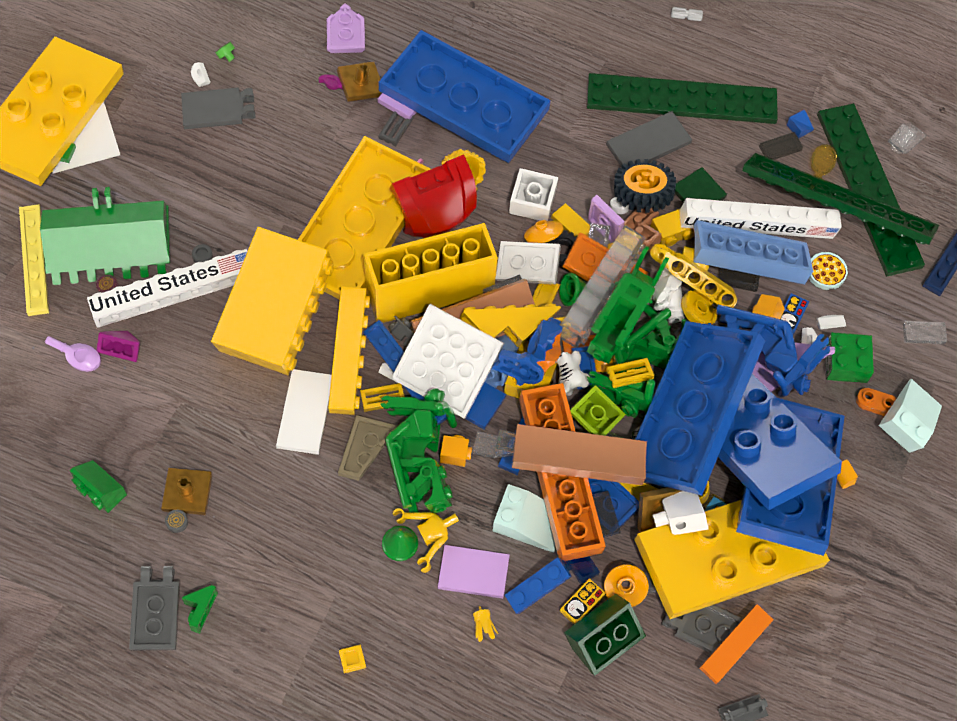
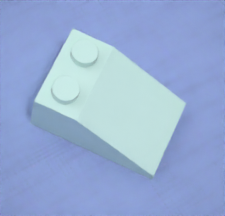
M910 379L879 426L910 453L924 448L934 432L942 405Z
M508 484L495 517L492 531L554 553L556 546L544 499L527 490Z

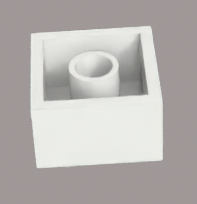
M520 168L510 200L509 213L539 221H548L557 189L558 177Z

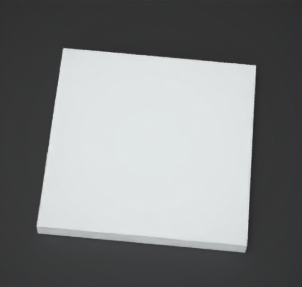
M429 304L391 379L424 397L432 389L444 391L445 397L443 401L449 404L455 414L466 418L505 343Z

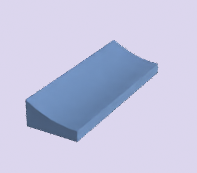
M696 220L694 224L695 263L804 285L813 272L806 242Z

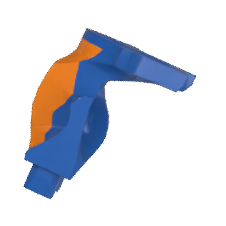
M549 317L548 321L543 320L531 337L527 352L519 354L503 349L499 354V360L493 364L492 369L515 378L519 386L524 383L537 384L541 382L547 369L555 365L561 354L560 336L563 326H560L561 321Z

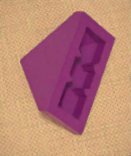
M129 331L99 332L96 351L137 362L140 341Z

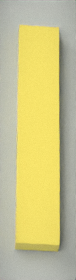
M40 205L19 207L27 315L49 313L47 280L40 234L41 207Z

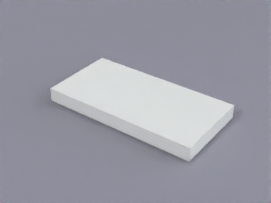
M293 369L278 434L277 449L319 455L329 406L332 375Z

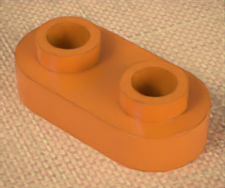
M871 388L861 389L856 396V403L861 409L882 416L887 414L896 400L890 394ZM865 395L870 396L871 399H867Z

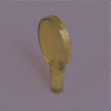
M823 144L818 146L811 157V167L815 172L814 176L821 179L823 175L830 173L836 164L837 154L830 145Z

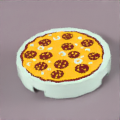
M821 252L811 258L813 272L809 280L816 287L829 290L839 288L844 283L848 272L842 258L831 252Z

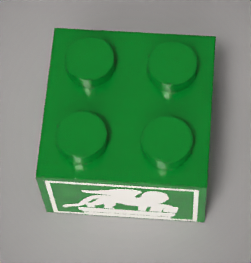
M831 332L828 337L829 343L827 346L835 347V353L826 357V380L868 383L874 373L872 335Z

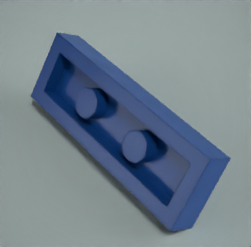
M557 557L505 594V597L515 613L520 614L572 576L561 558Z

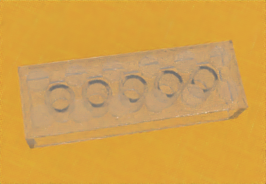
M624 225L560 326H563L560 339L574 348H578L580 344L585 345L592 332L591 327L616 287L615 282L619 281L625 273H631L633 266L637 263L645 248L643 243L646 237Z

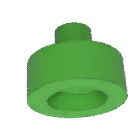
M228 42L215 53L219 59L225 56L230 62L235 58L231 53L235 47L231 42Z

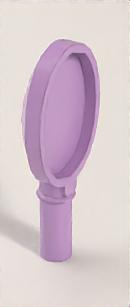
M50 336L45 340L46 344L61 352H65L68 363L77 370L89 372L96 370L100 366L101 358L99 353L89 345L77 343L69 346Z

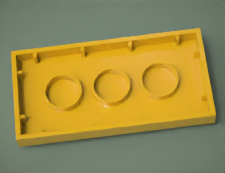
M54 37L0 106V169L42 186L71 143L75 141L123 76L122 64Z
M366 136L363 137L298 239L299 241L328 250L334 264V270L331 276L328 275L325 282L327 283L325 290L327 294L340 300L341 287L366 288L364 254L391 247L405 225L402 209L390 190L391 184L406 177H413L426 172L430 168Z
M742 500L705 511L708 524L707 530L674 535L669 524L638 533L634 539L669 620L822 568L830 560L826 552L824 556L736 532Z

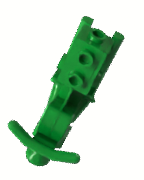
M645 246L632 273H625L619 281L615 282V288L606 287L604 289L605 294L611 296L591 327L596 336L591 340L587 352L596 360L610 363L618 347H622L627 342L643 311L651 318L658 314L648 303H653L654 286L659 281L669 258L665 257L655 278H651L639 271L649 250V247Z
M665 308L632 333L622 347H618L613 356L614 365L648 358L651 365L666 369L679 339V336L675 339L670 334L671 326L668 325L667 321L671 316L669 308ZM682 319L681 332L686 322L685 319ZM641 366V367H637V368H632V369H635V370H636V369H640V368H645V366ZM627 370L619 371V372H615V373H616V374H618V373H623V372H627ZM596 371L589 372V375L592 376H587V381L591 383L589 388L592 389L596 385L616 405L622 403L621 409L626 416L637 417L639 409L644 411L645 414L647 413L655 388V381L653 379L613 388L609 377L598 374Z
M439 389L428 391L424 397L425 401L413 397L383 396L381 398L382 401H388L386 404H380L384 409H395L394 411H387L390 416H409L386 437V445L402 506L404 509L408 508L409 513L419 512L417 503L423 500V496L432 487V495L425 502V506L432 513L445 511L447 507L452 506L450 498L453 497L450 486L446 485L445 478H447L445 467L443 465L440 466L435 459L425 458L424 456L426 447L430 443L438 441V424L435 416L446 414L449 426L451 428L457 426L453 409L447 402L443 401L445 392ZM408 472L420 473L412 482L410 481Z

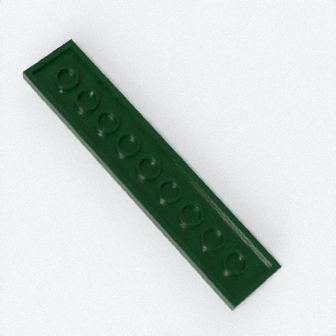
M589 73L587 109L665 115L672 111L675 116L776 124L778 120L777 88Z
M855 104L818 111V119L848 189L901 210ZM863 221L886 277L922 269L925 266L913 238L899 236L895 231L881 229L875 223Z
M757 153L744 164L742 170L750 177H759L770 185H779L788 192H796L806 199L817 200L823 206L837 208L843 214H852L861 221L875 223L881 229H890L899 236L913 238L919 244L930 245L939 228V225Z

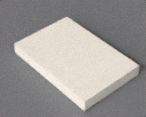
M501 241L496 280L517 282L526 279L528 283L556 284L561 251L560 244Z

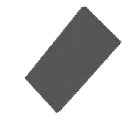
M671 111L608 140L606 145L622 167L624 163L628 165V161L631 160L635 164L636 159H640L641 163H644V159H648V163L691 144L692 138Z

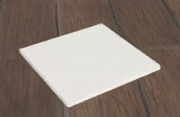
M104 101L73 142L76 145V149L70 163L59 161L52 171L53 174L120 155Z

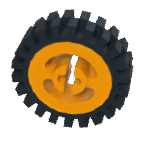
M636 159L635 164L632 160L628 161V165L624 163L621 168L617 169L614 181V196L617 197L619 203L622 202V206L626 207L629 204V210L632 211L634 207L640 213L641 209H645V213H650L651 208L654 212L658 211V207L663 210L665 205L669 206L674 199L676 187L674 172H670L668 166L664 168L663 163L656 165L657 161L655 160L652 163H648V159H644V163H641L640 159Z

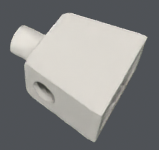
M681 491L662 500L664 511L653 514L655 526L659 527L669 524L674 535L708 529L706 515L697 494Z

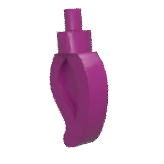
M321 75L318 78L319 83H324L328 89L336 90L339 88L343 90L340 79L335 75Z

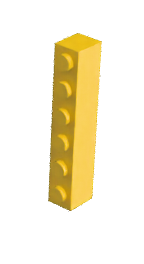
M341 287L328 406L329 413L355 415V409L360 407V396H357V388L361 389L362 376H359V369L364 367V356H361V349L366 347V336L363 335V329L368 327V316L365 315V310L370 307V296L367 295L365 288Z

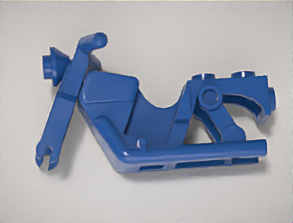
M718 305L717 314L721 315L720 323L727 324V328H744L752 332H759L764 338L765 343L762 352L765 355V364L767 369L774 372L773 377L780 386L778 391L779 397L783 398L789 395L793 388L800 395L809 391L811 380H808V374L830 352V346L822 350L829 343L828 337L821 342L824 334L818 335L798 361L792 328L789 322Z

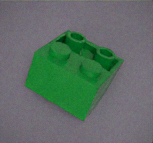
M93 460L69 470L73 476L71 481L77 486L76 490L84 497L88 495L91 503L99 511L103 508L109 513L127 496L124 487Z

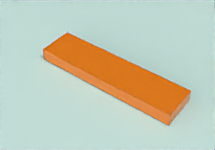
M758 604L755 605L699 669L717 684L774 619Z

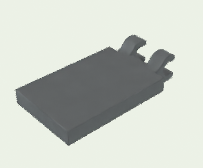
M238 87L181 93L184 130L243 124L242 119L256 118L254 104L243 105L245 102H254L252 88H246L242 92H240Z
M141 566L140 582L133 583L129 644L131 651L176 650L180 583L173 582L175 576L173 566H164L163 580H151V567Z
M711 605L670 620L668 615H666L662 625L667 628L676 629L675 637L712 654L743 619L715 605Z

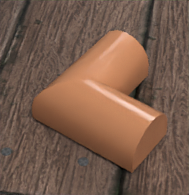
M651 208L650 213H645V209H641L640 213L636 209L624 220L622 234H634L640 240L641 246L643 248L645 246L649 247L648 251H650L654 244H659L661 241V233L650 227L652 219L659 217V212H654Z

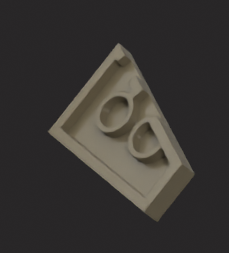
M356 415L338 476L359 481L386 445L387 435L397 425Z

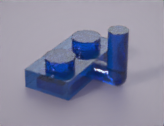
M590 556L568 561L562 560L568 571L571 570L580 585L584 584L589 578L592 579L600 574Z

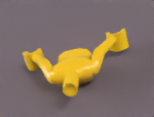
M397 508L393 511V516L403 514L396 521L398 524L404 523L406 519H428L426 522L417 525L427 546L435 542L426 556L417 561L418 565L424 562L427 563V566L421 569V572L427 573L431 569V558L448 540L447 527L459 522L456 514L442 519L439 515L432 512L406 513L402 509Z

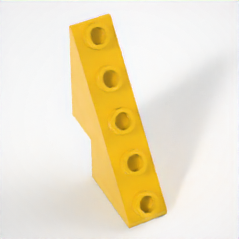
M530 304L521 308L509 305L497 309L495 306H488L484 309L467 307L463 309L459 319L494 338H497L504 332L519 347L534 334L538 325L543 320L548 321L549 317H553L561 307L556 306V304H546L544 307H536V305Z

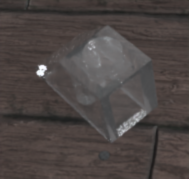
M902 123L888 142L892 145L890 148L898 154H906L927 135L913 123Z

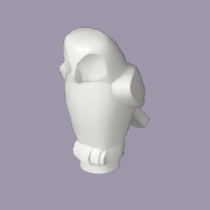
M665 268L659 281L654 286L655 292L652 296L655 301L654 309L660 311L669 308L671 316L668 318V322L677 323L684 319L681 307L682 281Z

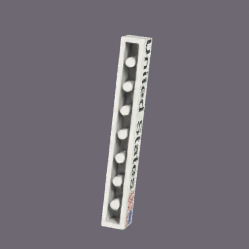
M686 198L679 210L681 228L694 229L696 220L762 234L833 239L842 227L840 211L835 209Z
M247 249L236 250L225 256H216L212 260L197 262L186 268H177L166 274H157L150 279L138 280L130 285L118 286L110 291L95 293L91 297H87L97 328L234 286L246 257Z

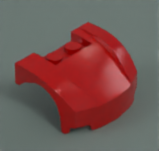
M464 154L426 172L394 182L390 186V190L396 197L404 215V233L414 237L428 238L450 232L465 222L477 207L475 180Z

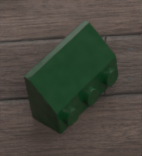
M616 593L564 632L572 650L594 676L646 637L630 602Z

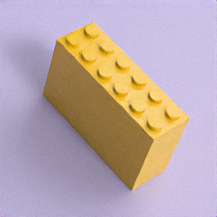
M485 223L364 254L365 287L367 295L370 296V305L376 322L380 320L382 323L396 320L394 316L403 318L426 312L429 304L438 308L449 306L494 290L498 257Z
M257 227L211 340L218 351L289 375L290 370L293 371L296 366L297 359L295 358L298 351L301 352L304 346L303 337L305 332L308 333L311 328V317L319 308L318 299L320 294L323 295L326 290V279L328 275L331 276L334 270V264L328 250Z

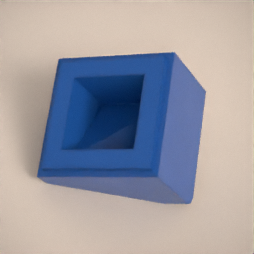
M805 110L791 116L787 123L789 129L798 139L814 130Z

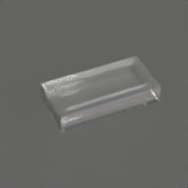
M905 321L903 323L905 343L945 344L947 342L945 322Z

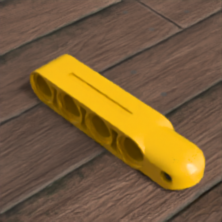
M654 244L651 248L650 255L659 264H662L665 257L669 258L665 268L672 275L718 305L732 308L736 305L737 297L731 286L666 245ZM675 261L683 263L678 268L672 266V263ZM692 272L699 273V276L695 279H692L689 277V274ZM709 283L716 285L711 290L706 289L705 286ZM725 294L732 295L730 300L725 301L722 299Z

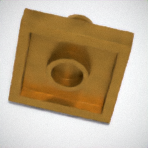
M375 62L338 67L337 73L348 102L377 98L382 94L379 91V81L381 79Z
M168 468L161 507L162 511L181 510L187 514L206 515L212 472Z
M663 488L640 493L637 527L640 533L656 528L653 514L664 511L662 500L681 492V490Z

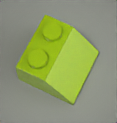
M596 385L570 410L571 415L590 434L606 436L626 415Z

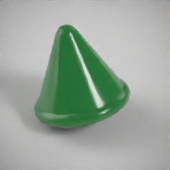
M567 273L561 280L559 297L562 304L567 307L594 294V290L578 278L575 273Z
M395 526L389 529L383 536L382 548L388 558L395 561H405L415 555L419 541L412 529L406 526Z

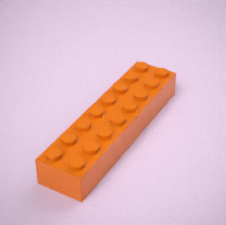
M563 383L521 391L519 402L525 425L576 432ZM537 472L558 557L563 562L602 554L606 546L588 478Z

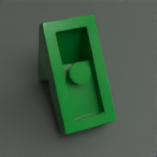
M210 585L182 597L185 605L196 608V610L190 612L188 617L191 631L200 634L218 595L216 586Z

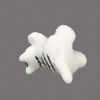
M573 351L572 354L562 352L556 362L559 366L560 374L558 384L563 383L566 395L570 396L577 387L586 388L588 386L587 376L589 375L580 370L581 355L579 351Z

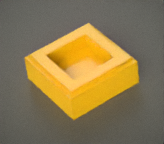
M361 644L339 650L344 674L366 668Z

